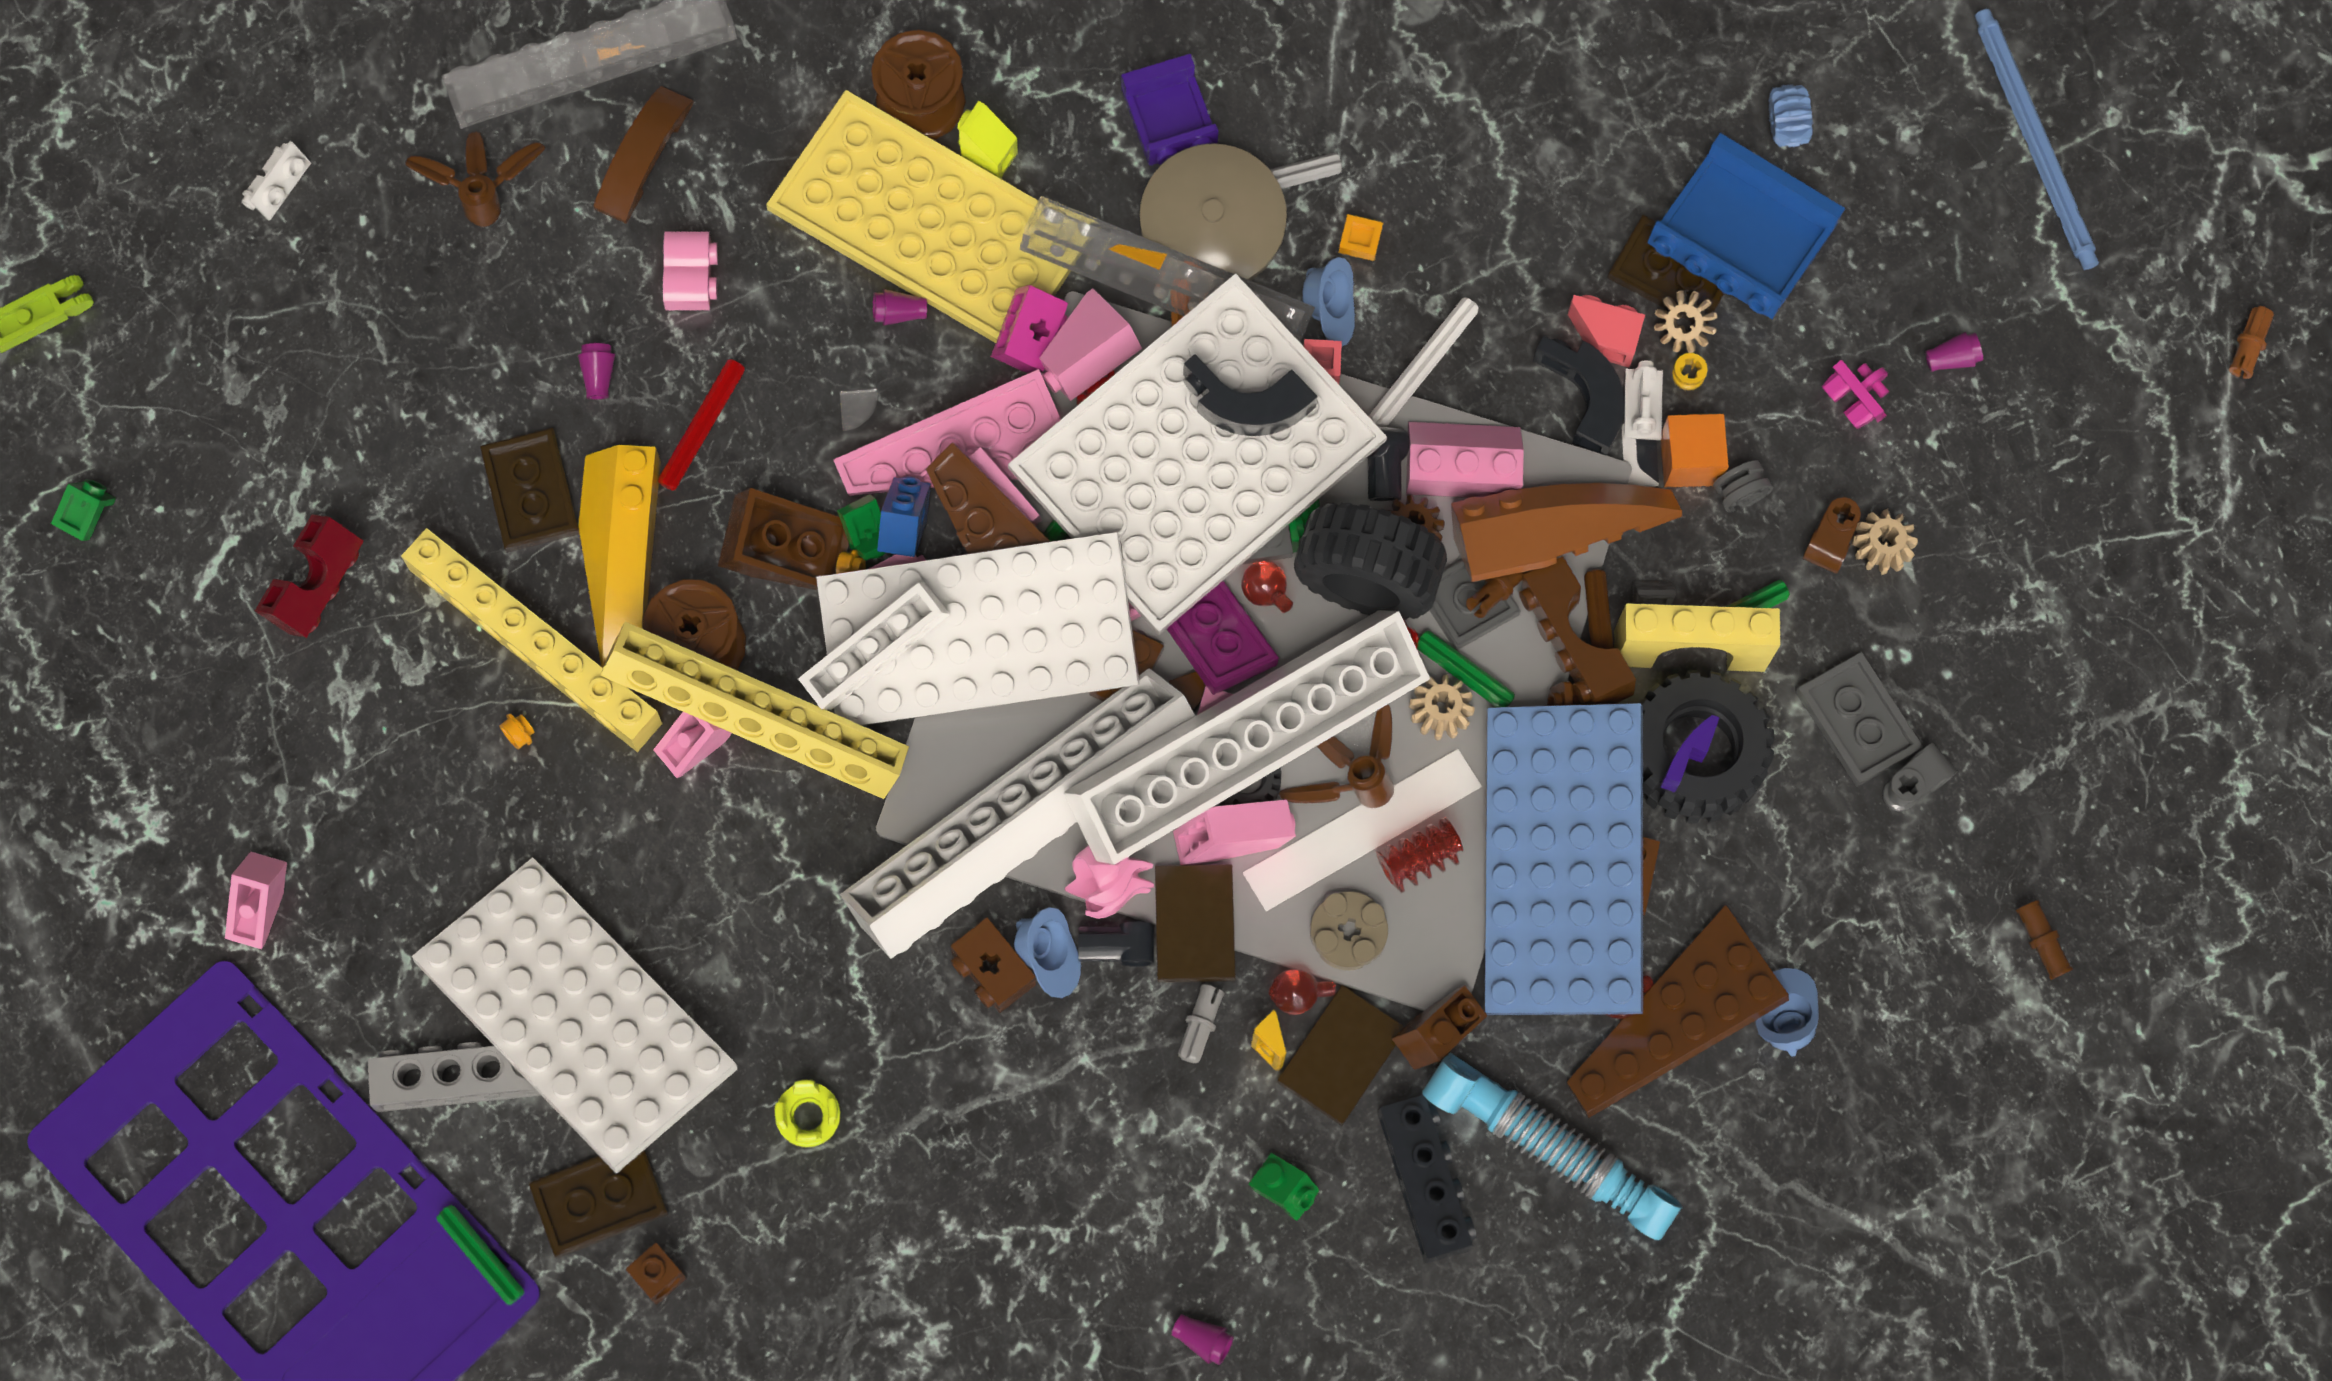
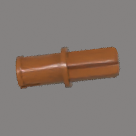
M2264 306L2252 309L2244 333L2238 335L2237 342L2239 346L2229 367V372L2234 376L2240 378L2241 372L2244 371V379L2252 377L2260 351L2265 350L2267 345L2264 340L2274 316L2272 310Z

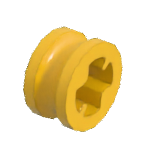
M1683 354L1676 360L1672 371L1673 381L1684 390L1699 388L1708 371L1707 364L1698 354ZM1685 365H1692L1691 370L1694 367L1697 368L1698 371L1693 379L1688 378L1689 374L1682 375Z

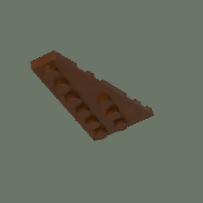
M952 442L926 468L930 480L968 554L1051 542L955 443Z
M1726 905L1643 996V1014H1627L1567 1081L1568 1088L1588 1118L1789 1001L1788 993Z

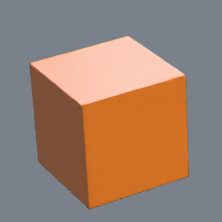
M1724 414L1670 415L1667 417L1662 429V439L1660 440L1664 487L1713 486L1714 482L1725 474L1729 467Z

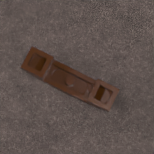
M662 86L654 92L623 138L593 205L595 210L627 224L644 194L642 186L673 132L678 133L694 104L692 99Z

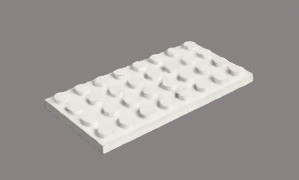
M1117 532L816 577L827 655L918 582L927 584L950 613L946 619L834 707L836 715L859 725L1140 685L1119 533Z
M533 857L412 956L417 966L615 1173H618L737 1070L736 1063Z

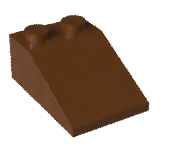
M749 488L734 496L718 567L754 578L818 590L816 577L836 574L838 557L841 552H847L849 542L840 517Z

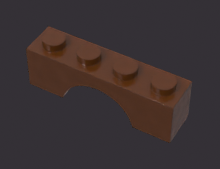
M1562 556L1557 559L1556 564L1523 574L1522 590L1519 591L1521 602L1528 612L1533 610L1538 619L1537 627L1545 642L1551 641L1557 651L1555 652V658L1562 672L1570 673L1575 682L1573 683V688L1578 700L1582 704L1603 705L1616 704L1633 696L1636 678L1619 649H1603L1591 646L1582 641L1570 626L1568 618L1573 609L1579 604L1581 585L1565 558Z

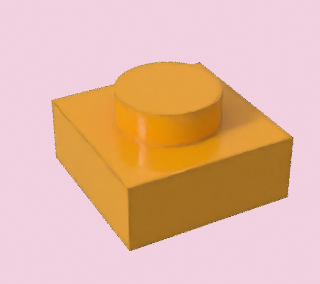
M1347 214L1338 253L1374 261L1383 222Z

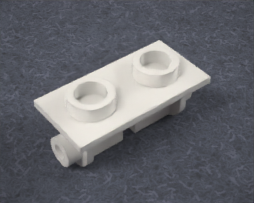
M291 141L288 144L283 143L281 147H275L274 153L262 168L266 175L264 177L256 176L249 188L243 192L244 199L241 202L251 210L257 208L270 221L311 162Z
M1651 361L1639 362L1636 369H1625L1624 438L1662 439L1663 371L1654 368Z

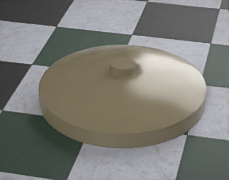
M1224 144L1193 146L1170 157L1150 178L1143 193L1140 206V227L1147 250L1167 254L1160 269L1174 280L1201 290L1214 291L1235 273L1244 283L1257 277L1277 255L1286 229L1285 199L1273 173L1252 154Z

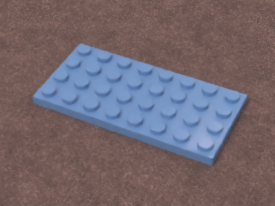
M1641 703L1488 708L1485 1013L1487 1015L1643 1014V706Z

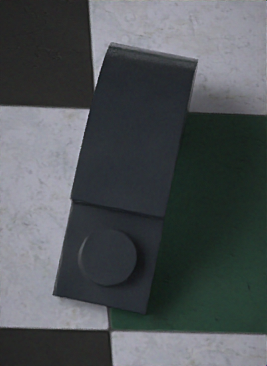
M1544 336L1537 347L1533 362L1570 380L1578 387L1585 400L1586 414L1575 433L1572 444L1608 456L1618 435L1624 415V394L1615 369L1599 350L1585 341L1581 344L1578 352H1575L1566 342L1560 339L1551 340Z
M1196 354L1184 363V384L1195 396L1198 397L1200 394L1203 396L1198 401L1197 412L1211 424L1230 433L1245 436H1263L1281 432L1297 424L1316 408L1318 396L1293 370H1290L1277 383L1264 391L1242 393L1224 385Z

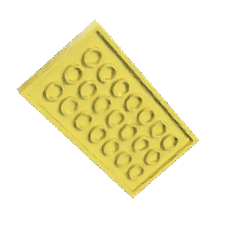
M847 90L843 93L766 204L767 210L910 294L926 298L929 305L995 343L1016 288L1031 285L1055 296L1093 239V232Z

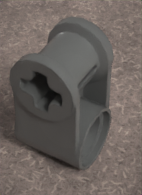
M1931 743L1915 755L1885 785L1882 793L1883 800L1891 810L1897 812L1907 811L1929 793L1932 794L1958 771L1935 744ZM1905 786L1909 792L1902 794L1899 789Z

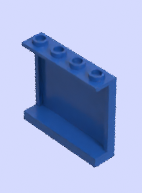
M1720 133L1713 142L1707 157L1661 222L1657 221L1647 243L1653 246L1661 255L1671 257L1684 265L1692 274L1702 276L1712 282L1723 293L1733 295L1748 304L1756 313L1764 314L1773 320L1836 228L1845 208Z

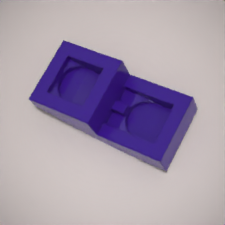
M1711 715L1688 736L1675 755L1660 788L1675 793L1682 780L1688 759L1702 763L1708 753L1720 717Z

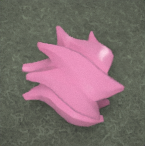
M1088 845L1072 861L1076 879L1066 886L1064 890L1085 899L1087 909L1085 915L1097 919L1106 918L1120 910L1134 895L1149 893L1151 891L1150 888H1154L1153 882L1139 878L1138 875L1142 871L1153 868V864L1129 856L1115 865L1098 862Z

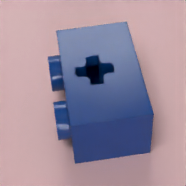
M909 476L893 478L881 510L877 551L915 557L927 523L931 483L921 482L919 479Z

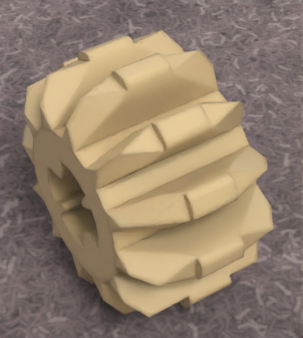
M1680 290L1676 296L1678 305L1670 297H1666L1663 300L1664 304L1670 309V312L1663 309L1656 310L1655 315L1666 319V322L1656 324L1654 328L1655 331L1667 329L1669 332L1660 340L1662 344L1668 343L1672 338L1676 339L1673 345L1674 352H1679L1683 341H1686L1687 351L1693 353L1695 352L1694 338L1703 347L1709 344L1702 331L1708 334H1715L1717 328L1707 325L1706 321L1718 318L1716 312L1705 315L1703 310L1712 303L1709 299L1703 301L1699 306L1696 305L1699 292L1693 291L1689 302H1686L1685 293L1683 290ZM1680 312H1686L1688 317L1695 318V324L1690 326L1692 331L1686 332L1684 326L1677 325V319L1682 317Z
M1888 509L1882 511L1880 518L1874 512H1871L1867 515L1866 522L1858 523L1855 529L1858 535L1853 537L1852 545L1860 548L1855 554L1856 559L1867 558L1869 560L1866 564L1867 570H1871L1876 564L1879 565L1881 575L1886 574L1889 567L1897 572L1903 568V562H1910L1914 557V552L1911 549L1916 547L1918 539L1909 536L1914 530V524L1905 526L1901 524L1904 518L1903 513L1898 514L1895 519H1891ZM1879 538H1882V542L1887 539L1891 545L1887 546V542L1884 545L1881 544Z
M1447 674L1442 676L1440 684H1437L1436 680L1430 676V680L1426 681V687L1418 686L1415 688L1414 693L1417 698L1411 699L1409 703V708L1416 711L1411 717L1412 723L1424 722L1420 730L1422 735H1426L1430 729L1436 730L1434 737L1437 741L1441 740L1443 731H1446L1448 736L1453 739L1457 737V727L1466 730L1470 724L1466 717L1473 716L1475 710L1473 706L1467 704L1472 700V693H1459L1463 686L1461 680L1456 681L1453 686L1448 685L1449 676ZM1438 702L1445 703L1446 713L1438 712Z

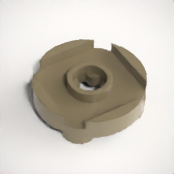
M1342 892L1329 895L1316 909L1310 926V938L1321 959L1331 967L1345 971L1363 968V966L1377 959L1381 955L1388 938V923L1385 918L1384 909L1375 903L1373 899L1361 893ZM1347 921L1355 923V928L1360 930V935H1353L1351 941L1343 939L1344 933L1338 930V927L1346 925Z

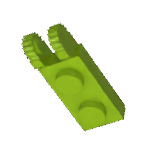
M73 275L52 285L48 283L1 307L0 352L3 353L68 320L69 316H77L83 313V311L90 309L94 301L89 294H81L62 304L58 300V298L68 297L80 290L84 285L81 277Z

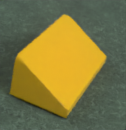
M1273 1010L1254 1029L1251 1047L1275 1071H1280L1285 1061L1286 1049L1277 1014Z

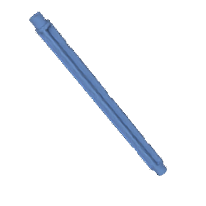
M1990 9L1981 10L1975 14L1979 25L1978 32L1990 60L1994 64L1996 74L2021 132L2027 141L2030 153L2057 216L2061 220L2075 258H2079L2084 270L2091 269L2099 264L2094 252L2096 247L2093 244L2083 218L2080 216L2077 204L1997 20H1994Z

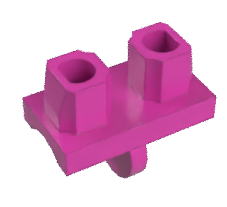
M1842 360L1833 366L1836 372L1822 385V388L1835 403L1850 391L1859 399L1844 412L1856 429L1870 423L1873 419L1880 422L1887 416L1869 393L1873 389L1882 398L1889 392L1882 383L1888 375V372L1883 367L1873 372L1866 363L1860 366L1857 371L1865 379L1861 383Z

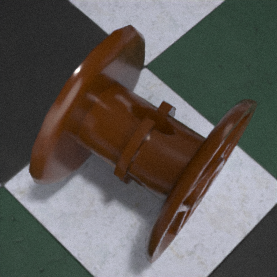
M923 30L901 32L887 40L875 54L871 74L873 86L877 92L876 105L878 109L932 140H937L953 130L963 115L966 99L961 83L963 75L961 59L949 41L937 33Z
M680 580L665 586L651 599L643 615V630L734 670H738L745 656L746 635L732 600L718 586L704 580Z

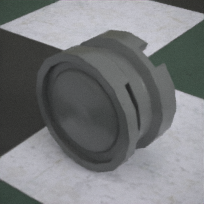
M1755 460L1739 465L1720 476L1714 482L1713 487L1718 495L1723 496L1722 504L1728 513L1736 511L1734 506H1739L1742 510L1755 504L1772 492L1774 487L1768 478L1763 477L1764 468L1760 461Z

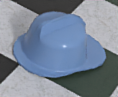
M1336 257L1331 259L1325 267L1307 270L1302 297L1308 312L1314 319L1321 321L1326 339L1342 341V346H1344L1351 339L1355 327L1353 272L1351 265L1346 259Z
M1047 907L1040 910L1035 917L1021 919L1016 922L1017 933L1015 935L1014 949L1027 967L1034 971L1043 991L1051 997L1063 998L1070 995L1077 987L1080 979L1081 963L1078 961V951L1064 914L1056 908Z
M1783 968L1773 971V973L1788 993L1789 1001L1757 1019L1756 1027L1758 1034L1765 1041L1770 1042L1777 1049L1787 1051L1790 1056H1796L1797 1050L1808 1045L1815 1036L1819 1020L1818 992L1814 980L1807 973L1798 969Z

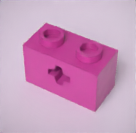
M1031 285L1016 288L991 357L1027 374L1038 369L1040 372H1043L1045 368L1039 358L1066 322L1067 315L1065 311L1068 303Z

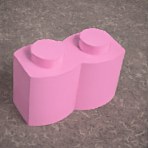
M664 232L663 302L665 310H710V299H717V277H710L711 265L718 264L717 243H711L709 232Z

